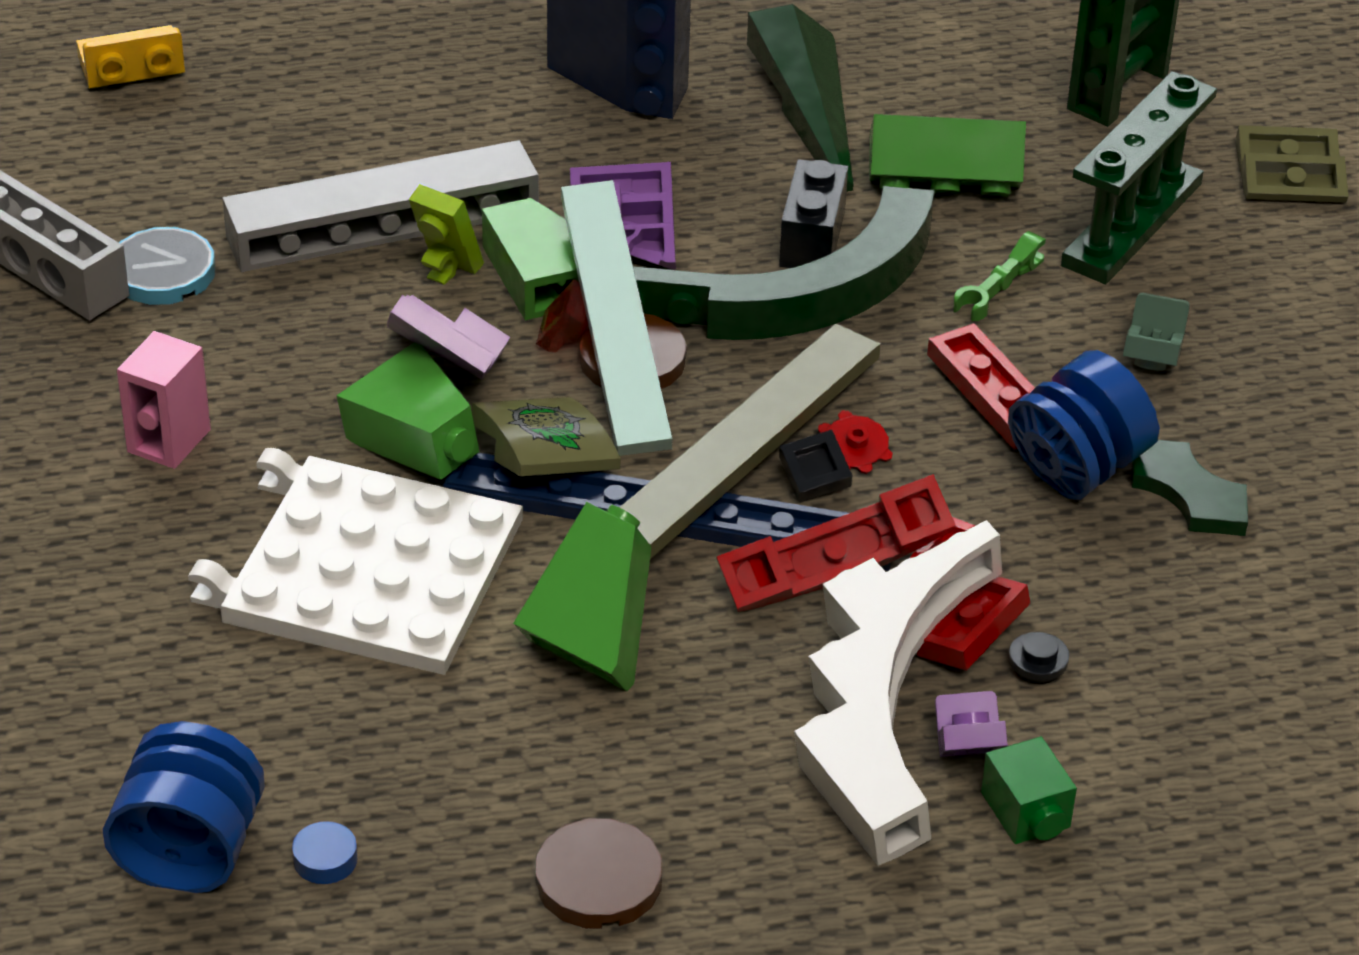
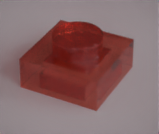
M575 279L544 311L536 344L548 352L556 353L568 339L575 342L588 326L580 283Z

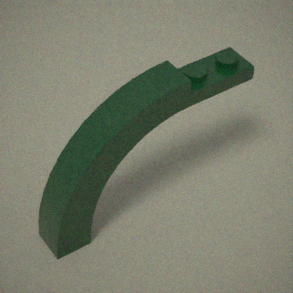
M883 186L880 205L875 216L855 239L830 255L794 268L766 273L733 275L633 266L643 313L655 315L666 321L678 324L707 325V339L724 340L767 339L791 336L840 323L880 303L897 290L915 270L928 245L934 190Z

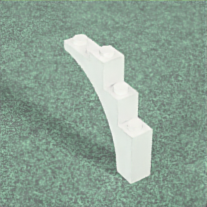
M987 520L965 532L956 533L947 541L916 557L904 560L888 572H885L877 561L872 558L852 569L842 571L835 578L823 583L827 621L841 639L829 642L819 651L809 655L814 695L829 713L812 718L806 725L794 731L799 767L877 866L898 858L931 840L928 801L906 769L893 734L898 693L914 655L933 628L964 598L1002 574L1000 534Z

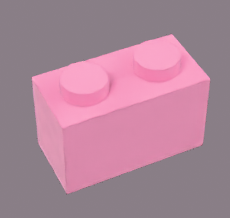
M153 331L117 369L127 452L175 469L211 430L202 347Z

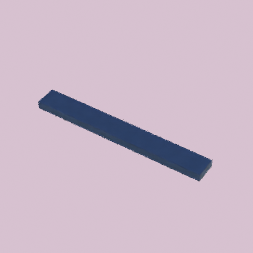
M477 453L448 474L443 487L523 506V511L576 520L586 502L604 511H607L610 505L621 507L651 480L596 471L518 476L494 461L495 455ZM725 493L677 536L743 547L769 536L775 542L849 513ZM891 563L882 566L884 571L890 570Z

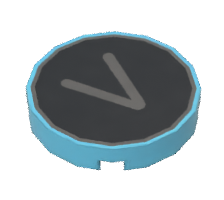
M154 227L135 232L119 242L124 246L130 295L127 298L149 305L173 304L183 301V295L189 294L194 290L195 296L206 290L214 279V250L207 239L194 231L178 227Z

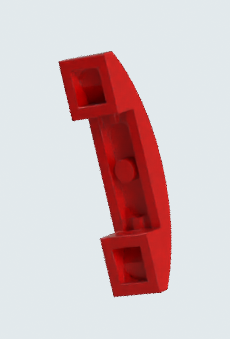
M932 474L880 494L878 503L773 542L771 536L716 556L736 609L738 612L823 589V583L835 578L842 571L852 569L872 558L882 567L956 529V524L935 476Z

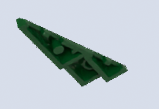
M794 4L748 12L747 46L781 94L782 112L815 160H824L831 164L848 166L846 192L853 191L852 168L836 44L833 34Z

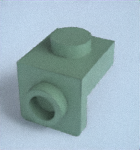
M1139 293L1135 302L1132 324L1126 336L1123 356L1135 358V365L1151 370H1165L1167 364L1177 366L1189 314V302L1148 293Z

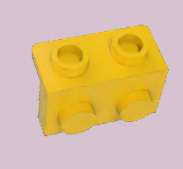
M172 25L76 40L78 58L89 88L185 73L182 36L180 30L176 27L173 28Z

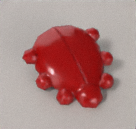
M842 410L838 414L839 420L834 421L832 424L822 423L818 425L819 433L833 430L849 469L858 468L862 474H868L872 471V464L877 462L878 459L884 462L892 459L893 453L888 449L889 437L881 424L869 417L853 415L849 411Z

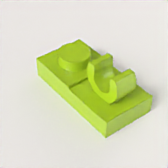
M419 184L409 198V202L417 222V227L423 234L428 247L421 260L422 265L432 268L427 278L445 285L455 276L457 268L475 274L483 266L484 260L465 202Z

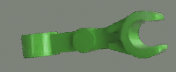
M1025 232L1010 253L1008 260L1002 266L997 265L979 286H964L956 291L954 295V312L959 311L965 304H974L971 311V320L979 321L984 319L988 314L990 299L1001 289L1006 290L1018 274L1028 273L1044 261V254L1038 252V249L1046 243V239L1033 232Z

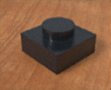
M833 430L780 446L779 458L799 503L851 487L853 475Z

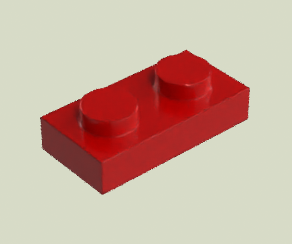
M996 577L968 595L949 612L924 639V643L917 651V656L967 671L1030 604L1028 585Z

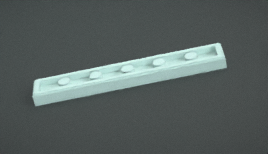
M610 180L561 187L562 205L614 445L619 456L672 449V435L614 182Z

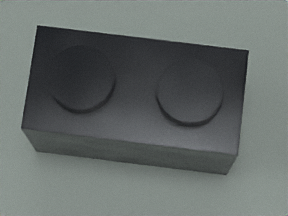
M797 160L781 222L779 267L794 268L816 261L836 251L845 214L847 165L831 164L824 160Z

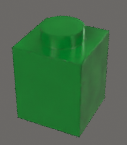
M1042 736L986 753L981 793L1015 845L1035 838L1048 840L1059 835L1064 829L1071 827L1077 787Z

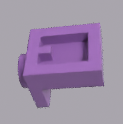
M993 691L937 696L935 699L940 757L986 754L987 752L1008 746L1005 721H999L997 696Z

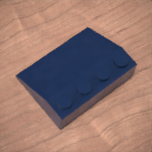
M547 0V68L625 111L673 119L688 89L691 0Z

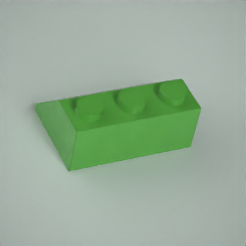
M874 114L870 128L869 181L880 182L881 190H883V186L910 188V183L930 184V190H934V193L958 194L960 193V186L980 187L981 195L1010 196L1011 188L1019 189L1023 183L1026 121Z

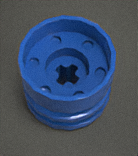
M1099 350L1083 352L1061 368L1052 377V382H1042L1030 394H1025L1009 408L1008 415L1011 435L1023 460L1034 474L1065 498L1072 500L1083 499L1096 487L1102 485L1113 476L1116 468L1126 467L1158 442L1160 430L1155 408L1145 389L1119 361Z
M186 721L158 725L143 735L136 749L132 763L124 777V783L116 796L102 829L105 848L119 867L136 880L147 885L192 893L210 892L226 883L235 867L246 838V830L254 817L256 806L265 788L262 766L254 753L233 735L210 725Z

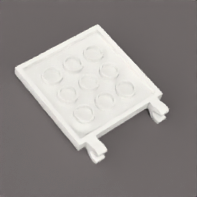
M265 448L257 461V468L266 470L258 484V489L286 496L237 578L232 577L221 565L214 561L206 559L197 560L188 575L189 581L199 583L190 597L191 602L220 608L222 623L445 675L523 520V506L309 456L304 465L300 466L286 452L276 448Z

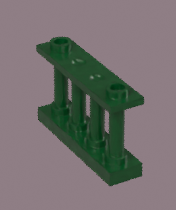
M1080 0L1067 110L1108 127L1118 119L1123 84L1140 70L1164 79L1169 71L1179 0Z
M1171 71L1073 169L1072 178L1096 188L1091 224L1062 252V267L1106 285L1202 184L1204 171L1185 164L1182 161L1188 125L1216 97L1217 88L1202 83L1193 76Z

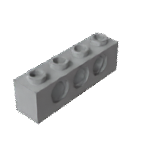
M0 170L1 265L89 321L130 296L124 246Z

